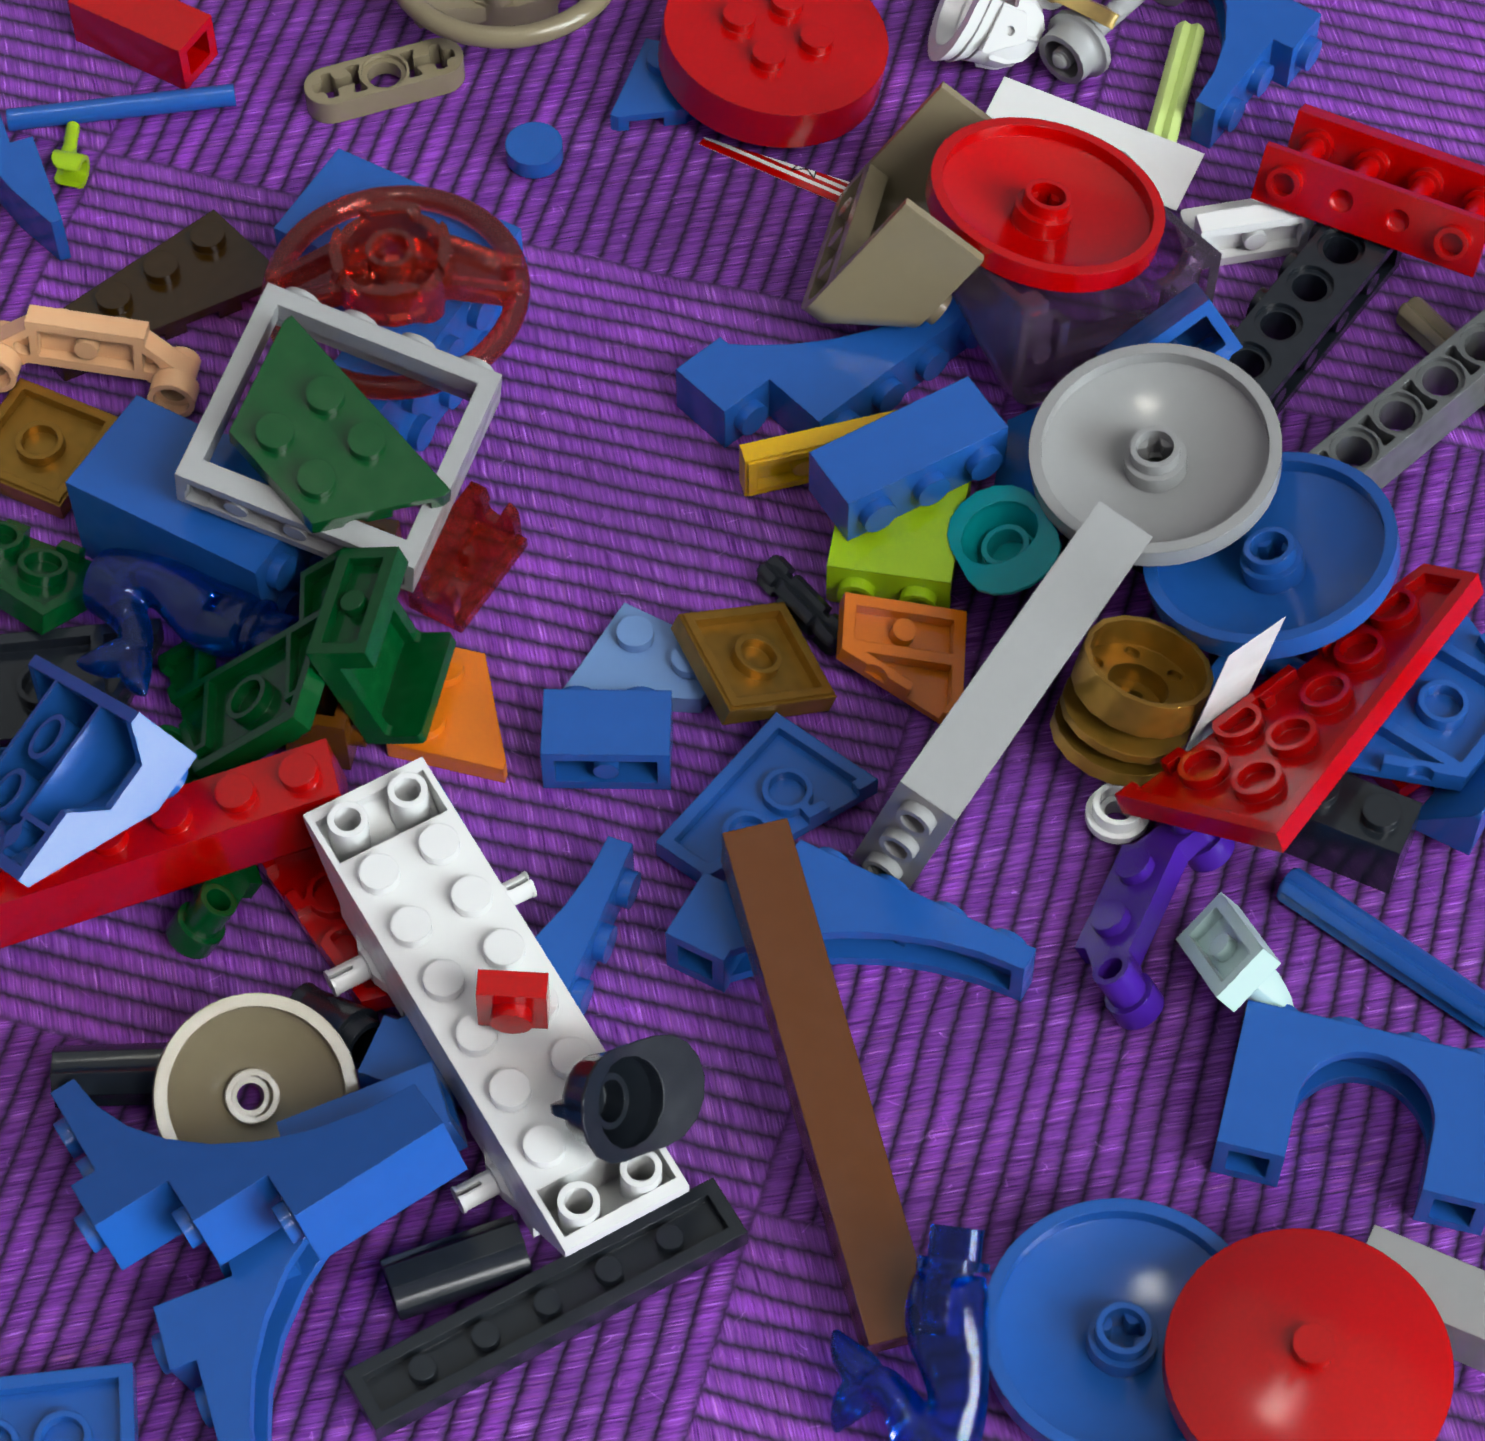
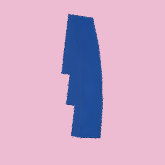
M0 115V204L23 230L60 261L69 259L71 254L63 221L33 136L10 142Z

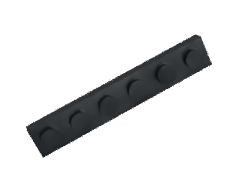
M711 1178L690 1189L689 1192L567 1257L562 1256L343 1372L346 1385L377 1440H380L748 1244V1231L715 1179Z

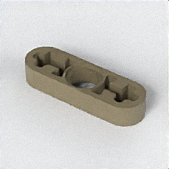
M432 38L319 68L309 74L304 82L308 113L316 121L335 124L451 93L457 90L465 80L463 50L456 42L445 38ZM441 63L443 68L437 69L435 64ZM414 69L415 77L410 78V70ZM381 74H392L400 78L395 85L390 87H377L370 83L373 78ZM355 84H360L361 91H355ZM333 92L336 97L328 98L326 93Z

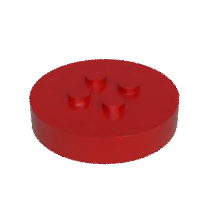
M668 0L658 45V62L663 80L673 97L689 114L709 128L730 138L754 145L775 148H797L818 145L836 139L859 125L868 116L878 98L889 54V41L884 22L870 0Z

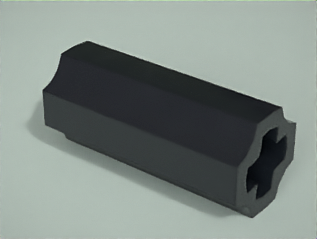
M167 1042L55 1046L52 1050L50 1071L51 1092L75 1079L97 1106L152 1105L154 1075Z
M512 1214L380 1260L387 1288L400 1321L517 1281L532 1273V1265L524 1239Z

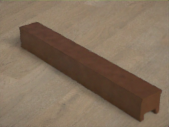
M784 818L722 833V867L863 1360L877 1357L878 1352L912 1343H916L917 1346L931 1343L934 1331H937L938 1327L788 819Z

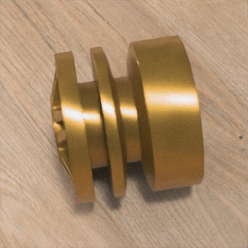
M1130 615L1102 619L1089 629L1076 658L1071 676L1067 679L1062 695L1059 697L1050 721L1054 743L1068 761L1089 776L1112 785L1126 786L1133 781L1140 787L1163 771L1160 763L1162 758L1177 747L1184 749L1190 729L1196 724L1213 684L1214 676L1208 658L1194 642L1178 630L1153 619Z

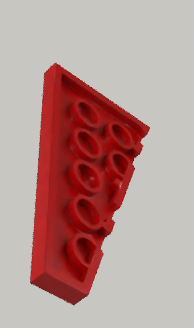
M1423 563L1392 586L1377 610L1352 632L1335 642L1317 649L1318 654L1296 670L1289 664L1214 719L1212 721L1213 733L1187 752L1177 747L1162 758L1160 763L1163 771L1140 787L1132 781L1118 791L1115 797L1121 812L1284 853L1483 595L1484 590L1479 574Z

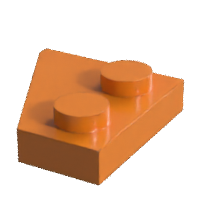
M845 592L839 603L836 659L933 721L941 724L964 692L967 611Z
M455 647L426 741L421 744H386L388 756L411 762L423 757L429 766L502 783L506 782L508 776L506 758L486 655L484 653Z

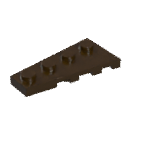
M212 210L65 306L64 309L148 321L150 331L159 337H164L165 340H169L188 332L186 325L216 312L221 319L243 310L242 302L262 294L268 282L282 288L284 287L281 271L221 215ZM49 366L64 381L88 373L86 371Z

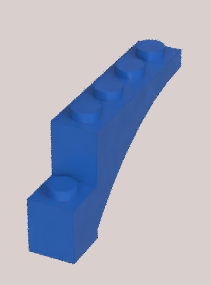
M976 279L952 295L948 308L934 324L930 325L925 321L916 328L881 326L873 330L829 340L776 345L728 344L720 337L676 368L677 407L724 448L743 435L748 436L755 433L769 416L788 433H794L891 411L900 403L907 392L923 380L930 381L937 377L950 360L966 348L973 349L979 346L986 339L992 328L994 292Z
M610 836L607 837L589 873L568 902L535 936L583 1015H585L593 994L594 982L590 978L597 962L603 964L608 962L618 934V927L614 925L621 908L631 909L641 883V872L634 870L633 844ZM386 1015L383 1016L358 1070L361 1089L430 1061L439 1071L407 1016L398 1019ZM452 1093L455 1105L457 1107L459 1103L455 1098L454 1094Z
M801 839L798 841L796 849L831 965H884L933 972L978 984L1021 1002L1033 980L1036 948L1027 945L1019 935L1003 928L993 929L975 921L952 903L946 901L935 902L909 890L902 881L894 876L883 873L876 875L851 863L845 855L833 848L825 846L818 848ZM704 872L665 932L667 966L725 993L731 982L754 975L727 881H722Z

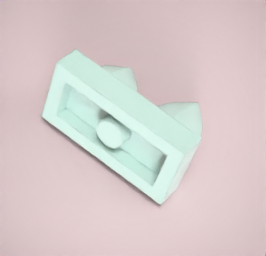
M1220 892L1176 938L1177 942L1216 998L1233 1012L1246 1000L1278 1007H1285L1286 1004H1290L1294 1007L1291 995L1276 970L1281 962L1240 907Z

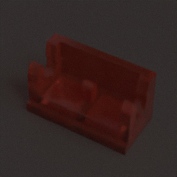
M473 481L469 483L453 504L414 592L407 591L409 607L460 633L465 630L528 546L527 538L522 536L520 515L512 503H508L501 515L497 514L489 505L491 499L486 487Z

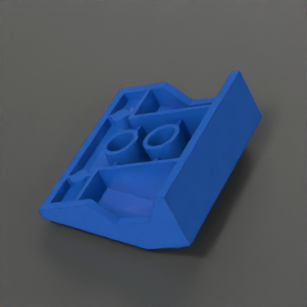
M36 654L29 662L28 667L38 704L7 747H0V868L27 887L34 885L157 812L166 799L174 796L182 788L188 776V768L198 756L140 712Z

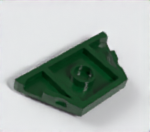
M291 315L284 320L229 430L231 444L311 533L342 528L346 523L353 520L370 522L393 517V510L426 503H430L432 509L442 507L451 501V490L294 317Z

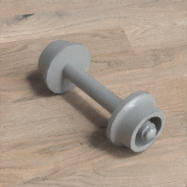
M1111 0L1106 7L1119 14L1114 28L1145 0ZM1185 0L1154 1L1164 6H1177ZM1061 10L1050 19L1048 32L1040 39L1038 45L1040 57L1051 74L1065 83L1077 84L1085 77H1098L1109 68L1111 62L1110 47L1105 36L1112 29L1074 10Z

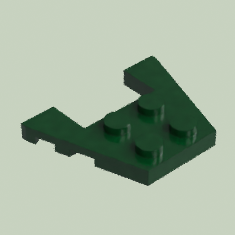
M340 550L300 573L299 620L268 640L216 669L217 644L202 632L196 633L158 656L159 669L169 677L171 685L166 689L170 702L180 709L183 721L178 726L184 744L198 755L191 765L194 773L200 778L257 761L280 747L295 742L303 734L311 730L325 681L307 657L306 651Z

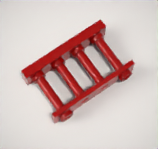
M1306 103L1298 110L1288 147L1271 141L1266 144L1251 194L1252 199L1472 278L1475 276L1485 248V166Z

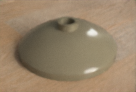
M259 992L233 995L217 1000L195 1012L183 1022L167 1042L158 1061L153 1080L152 1108L159 1136L165 1139L206 1144L263 1141L280 1137L276 1122L359 1090L358 1079L353 1059L343 1039L334 1027L315 1010L297 1000L277 994ZM245 1084L255 1086L260 1093L259 1104L252 1110H246L241 1107L237 1099L239 1089Z

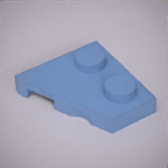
M625 602L564 687L584 686L597 690H627L632 687L644 686L654 690H672L673 712L702 713L710 702L671 630L672 624Z

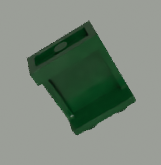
M399 546L340 549L306 651L307 657L367 744H421L426 741L456 646V641L450 632L418 631L397 600L409 563Z

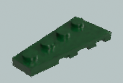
M12 519L7 521L0 520V609L37 633L43 635L130 587L132 566L114 559L106 566L85 559L86 548L62 540L55 547L30 537V526Z

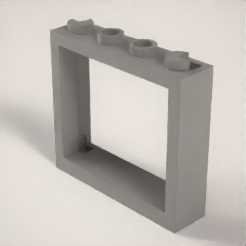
M268 282L174 474L177 500L323 558L328 557L343 547L399 546L409 562L401 588L413 593L500 403L503 374L495 372L488 363L477 357L467 355L457 357L439 350L431 341L421 335L410 332L401 335L378 326L370 316L360 311L348 309L343 312L322 304L314 295L298 287H287L284 289ZM291 315L317 342L469 401L436 473L451 490V501L442 507L432 509L430 503L422 504L407 539L395 536L358 520L350 521L342 528L312 534L269 485L210 462L275 325L281 327L284 320Z

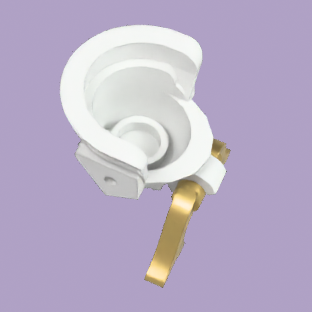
M940 0L930 28L928 56L931 61L945 60L946 62L962 60L974 62L976 67L989 70L1012 67L1014 64L1023 62L1038 46L1045 31L1043 9L1055 10L1064 5L1112 30L1119 14L1092 0Z

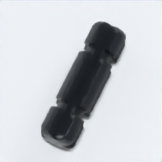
M773 555L767 561L762 562L756 570L758 574L756 578L757 583L769 596H778V599L775 601L776 603L785 602L796 624L806 635H815L812 641L824 654L829 656L836 655L839 615L836 613L829 614L832 607L801 575L793 576L796 570L784 557Z

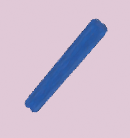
M1293 868L1281 881L1276 895L1280 902L1485 1038L1484 989L1301 868Z

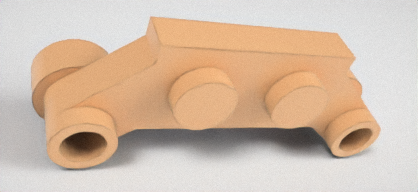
M32 304L29 305L26 315L11 322L0 320V393L11 390L16 384L21 366L31 363L147 380L151 383L147 400L183 417L189 416L194 411L200 390L199 383L196 380L201 365L200 356L190 348L183 346L173 347L150 331L148 321Z

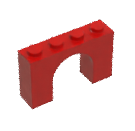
M67 1L76 41L179 88H189L218 55L211 15L181 1Z

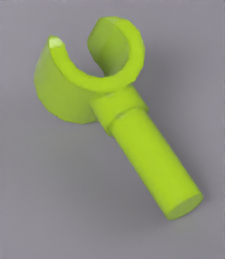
M70 121L66 124L63 146L61 150L55 149L52 152L51 160L53 166L57 168L54 176L55 184L82 189L88 180L90 160L86 154L77 153L80 125L75 121Z

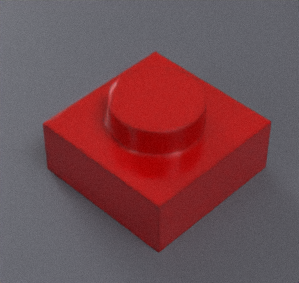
M478 969L475 994L478 1025L491 1026L497 1031L509 1034L525 1033L531 1028L548 1029L550 1013L549 973Z

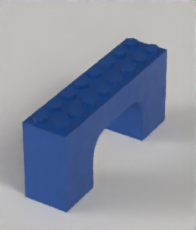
M338 149L274 227L284 289L287 287H298L314 295L320 303L343 312L348 309L360 311L370 316L378 326L401 335L406 332L421 335L431 341L437 349L457 357L464 355L473 356L490 365L497 353L501 339L511 326L517 327L522 323L530 306V296L527 294L525 278L527 258L523 254L521 228L342 149ZM343 351L334 360L336 365L415 451L421 452L427 448L434 436L438 422L448 409H455L463 400L460 397ZM136 395L65 482L83 548H86L85 556L104 565H107L114 559L132 566L131 578L260 641L268 640L278 634L283 626L288 627L299 616L300 573L324 558L177 500L174 474L199 424ZM223 434L210 462L268 485L231 444L229 434Z

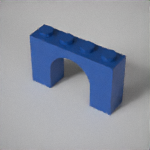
M1248 1000L1210 1172L1277 1187L1285 1159L1293 1117L1299 1106L1312 1094L1332 1085L1343 1083L1370 1085L1384 1090L1400 1100L1414 1115L1423 1134L1425 1147L1424 1161L1412 1220L1481 1236L1485 1226V1049L1477 1047L1456 1048L1432 1042L1426 1036L1414 1032L1396 1034L1365 1027L1358 1020L1349 1017L1326 1018L1300 1012L1290 1004H1286L1285 1007H1278Z

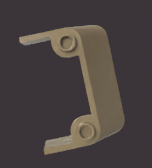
M944 81L932 92L851 180L837 200L801 304L802 310L820 323L916 328L925 321L932 325L944 314L951 303V294L983 262L985 255L930 215L925 196L926 182L934 155L943 141L965 126L992 119L990 116Z

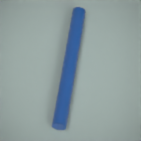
M234 83L8 108L6 109V119L10 132L63 126L70 121L81 124L237 105Z

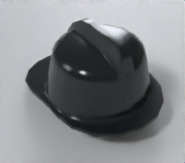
M671 1034L653 1035L616 1047L607 1052L588 1055L573 1066L566 1078L562 1099L550 1105L551 1113L556 1117L564 1119L572 1135L578 1141L588 1145L597 1158L609 1164L627 1162L635 1157L669 1146L685 1136L697 1120L704 1100L705 1075L699 1056L687 1041Z

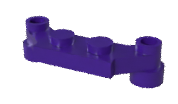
M1162 823L1135 844L1122 845L1074 947L1085 963L1091 964L1093 980L1105 994V1006L1122 1028L1127 1030L1144 1028L1155 1021L1163 1010L1164 996L1151 977L1142 972L1141 964L1186 865L1188 864L1196 872L1213 871L1221 867L1231 857L1235 848V841Z

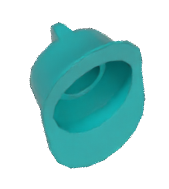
M994 485L972 494L960 503L950 518L947 532L951 551L969 583L979 592L993 596L1014 594L1035 585L1046 576L1058 559L1062 548L1059 534L1041 509L1038 500L1028 490L1014 485Z

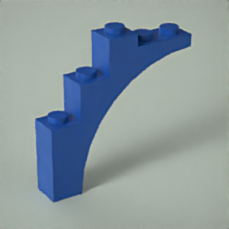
M1208 0L1215 15L1221 53L1215 71L1195 101L1190 140L1210 149L1224 131L1232 132L1237 127L1245 111L1246 103L1253 95L1260 97L1271 81L1287 88L1301 69L1305 71L1310 70L1322 48V40L1317 38L1321 13L1293 0Z
M432 1061L276 1122L280 1137L312 1130L366 1110L415 1083L444 1123L458 1151L469 1147L450 1087ZM283 1228L222 1266L218 1263L225 1279L153 1307L160 1331L152 1335V1346L156 1359L166 1375L173 1373L192 1392H195L196 1403L202 1419L208 1428L214 1427L218 1441H272L273 1393L285 1341L308 1288L329 1258L327 1257L320 1261L305 1237L292 1244Z
M75 1079L50 1093L64 1116L53 1123L55 1130L73 1159L83 1153L86 1154L85 1157L75 1162L83 1178L71 1185L85 1211L73 1217L93 1252L96 1254L107 1247L122 1271L182 1233L193 1249L206 1242L216 1260L222 1266L281 1228L284 1229L292 1244L305 1237L319 1260L323 1261L468 1169L444 1123L415 1083L366 1110L312 1130L263 1141L220 1144L165 1139L127 1126L95 1105Z

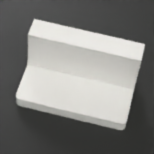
M1252 198L1186 208L1181 210L1179 220L1196 270L1287 256L1294 249L1300 252L1308 243V238L1315 222Z

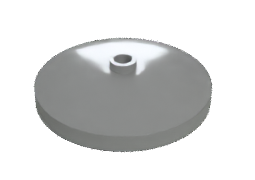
M1146 343L1131 345L1106 352L1086 361L1066 375L1050 391L1039 408L1031 428L1029 439L1031 481L1041 509L1058 531L1069 540L1072 539L1100 500L1153 536L1134 563L1135 566L1150 567L1183 564L1207 557L1228 547L1246 534L1263 516L1277 491L1281 477V427L1276 411L1261 386L1249 374L1229 360L1212 352L1181 344Z

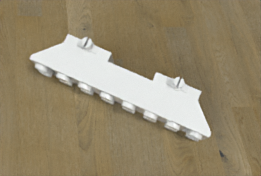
M423 757L303 814L305 825L340 903L342 918L357 941V956L329 970L323 971L329 988L332 989L334 996L338 997L341 993L371 979L375 985L388 993L400 1015L408 1017L467 1117L468 1129L484 1154L485 1171L456 1186L450 1187L456 1204H459V1209L463 1214L483 1202L500 1195L505 1202L518 1211L533 1238L541 1234L564 1257H567L689 1192L690 1185L666 1147L635 1157L627 1162L609 1164L597 1158L588 1145L578 1141L567 1128L564 1119L556 1117L551 1113L550 1105L562 1099L566 1078L573 1066L588 1055L606 1051L516 908V905L532 897H537L533 881L529 880L528 873L523 871L521 874L503 883L500 882ZM478 969L549 973L550 1013L548 1029L531 1028L525 1033L509 1034L497 1031L491 1026L478 1025L475 995Z

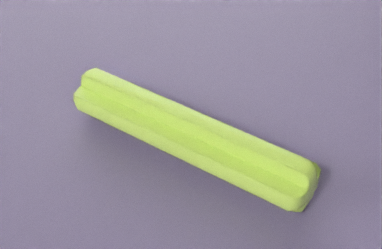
M1184 20L1175 26L1147 128L1148 132L1176 143L1204 42L1205 30L1199 23L1190 24Z

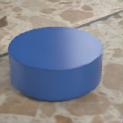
M542 122L524 123L512 129L506 138L507 164L519 176L532 179L543 178L554 173L562 164V137L551 125Z

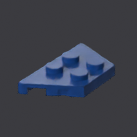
M1467 615L1346 772L1461 792L1485 761V633L1480 634Z

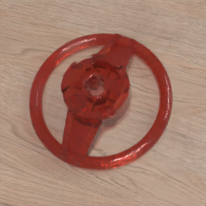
M391 185L369 188L341 196L315 209L300 220L284 236L271 255L265 270L261 295L268 282L284 289L287 287H298L314 295L322 304L332 308L343 306L346 310L360 311L370 316L378 326L399 327L418 322L423 324L436 322L444 315L445 302L447 300L503 306L500 316L489 333L474 348L464 354L477 357L491 366L508 349L523 325L530 300L531 283L526 259L517 240L509 229L488 210L464 197L444 190L423 186ZM421 211L437 213L465 224L482 236L493 249L450 235L448 227L443 221L438 224L434 219L421 214ZM358 217L348 223L342 231L336 227L332 232L329 243L300 257L305 249L323 233L340 223ZM275 325L270 336L273 342L281 328ZM339 367L367 399L406 400L443 392L404 375H372Z

